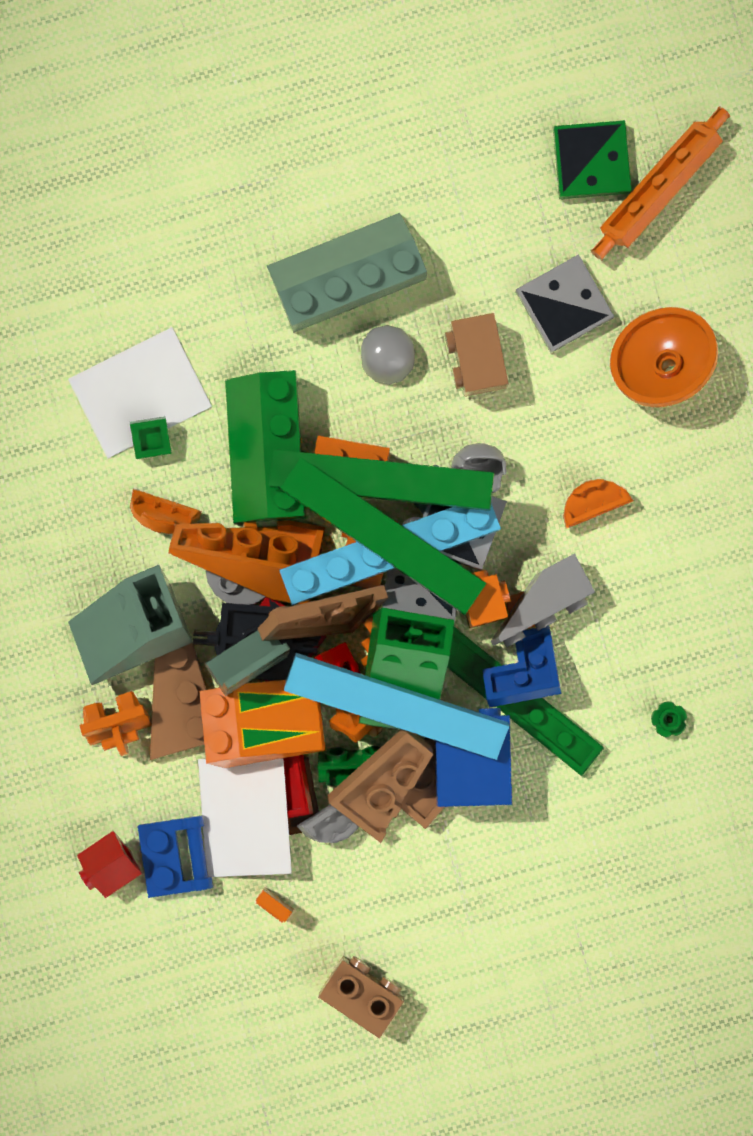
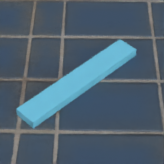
M298 653L295 655L284 686V691L495 760H497L509 729V723Z

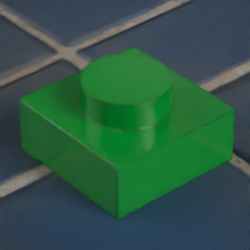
M165 416L130 422L136 459L172 454Z

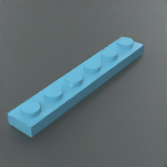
M492 503L490 511L451 507L402 525L440 552L500 531L501 529ZM358 542L280 569L279 571L293 606L395 568Z

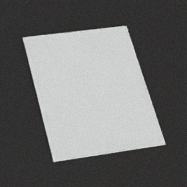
M172 327L68 379L107 459L133 446L130 422L165 416L168 429L212 407Z
M283 758L230 768L206 764V759H198L201 808L204 821V849L208 877L292 874Z

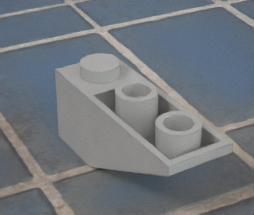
M575 553L535 574L524 590V593L508 614V618L504 620L492 638L491 643L493 646L503 641L505 646L508 647L525 638L523 630L535 624L537 630H540L557 621L555 613L566 608L568 613L571 614L588 605L585 597L595 593Z

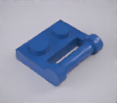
M203 815L138 825L148 898L213 888L212 877H208L201 827L204 826ZM186 829L194 879L184 880L177 830Z

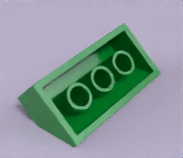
M296 370L259 372L225 380L233 523L306 519L305 506L281 491L280 488H271L269 486L273 449L302 452Z

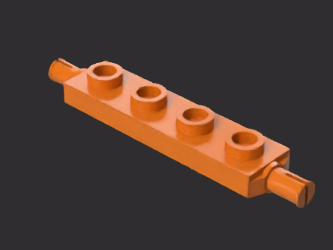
M719 106L706 122H693L602 224L600 229L604 237L590 250L597 259L602 261L615 245L629 248L719 147L723 140L717 130L730 118L727 110Z

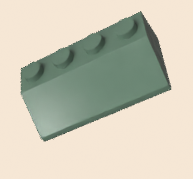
M400 213L267 265L293 333L425 281L427 278V270L419 250Z

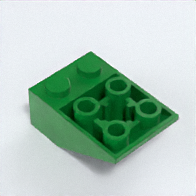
M382 607L373 615L365 676L440 700L450 658L454 620ZM359 716L358 724L401 730L400 728Z

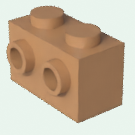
M494 313L451 321V331L445 332L448 353L456 354L458 367L452 368L456 389L462 388L464 397L507 389L509 383Z
M343 956L320 990L318 998L380 1039L404 1003V996L399 994L402 988L385 976L380 981L369 973L371 967L361 959L353 956L349 960Z

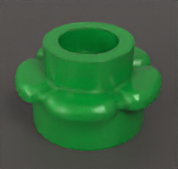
M669 701L663 702L652 713V725L656 727V732L663 737L678 736L686 728L685 720L687 719V714L680 705L676 706L673 702ZM668 716H671L673 718V721L671 723H668L666 721V718Z

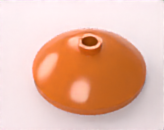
M666 307L649 311L630 322L617 337L610 357L612 377L619 390L628 399L637 404L648 407H667L679 404L698 393L711 378L718 360L717 339L706 320L695 312L678 307ZM675 366L672 370L665 372L668 367Z

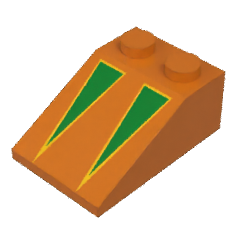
M286 680L247 683L227 696L223 694L219 687L199 691L206 764L230 768L325 751L320 702L284 691Z

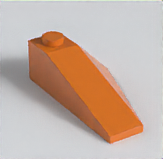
M290 520L277 521V526L257 527L256 522H244L243 527L225 528L220 523L176 524L168 553L268 598L291 603L279 570L319 556L325 527ZM310 599V600H307V601H304V602H301V603H299V604H304V603L311 602V599Z

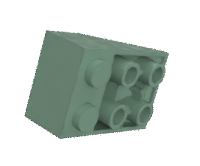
M160 565L124 579L68 621L91 685H95L193 643L171 584Z

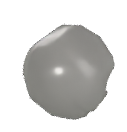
M385 325L373 328L367 333L361 345L362 368L370 378L378 383L390 385L403 381L414 367L415 349L412 339L403 329Z
M485 443L470 444L463 447L454 456L451 468L494 472L492 493L500 489L502 475H506L507 472L503 453L495 446Z

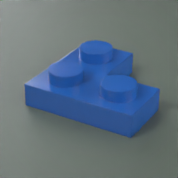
M549 625L540 630H537V628L523 630L526 637L515 643L518 663L482 669L489 708L562 694Z

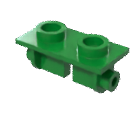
M370 746L363 750H346L341 747H332L326 751H320L318 753L319 783L326 782V786H338L381 747Z

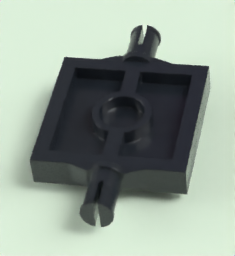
M222 603L221 620L216 632L194 629L193 636L208 637V639L193 638V645L215 646L216 655L218 656L256 632L258 627L269 617V613L278 607ZM291 638L279 640L282 645L287 643L290 648L287 658L254 679L287 680L295 653L317 655L318 648L304 647V645L318 646V639Z

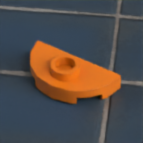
M604 479L586 481L575 488L565 502L563 512L565 529L633 502V499L625 488L620 487L614 482Z
M133 489L130 509L133 517L140 524L154 532L173 534L176 524H197L200 520L202 512L200 510Z

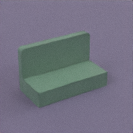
M257 630L208 661L205 666L223 694L227 696L287 658L290 648L287 643L282 645L279 640L262 641Z

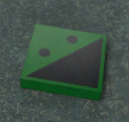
M625 120L553 127L559 200L631 193Z

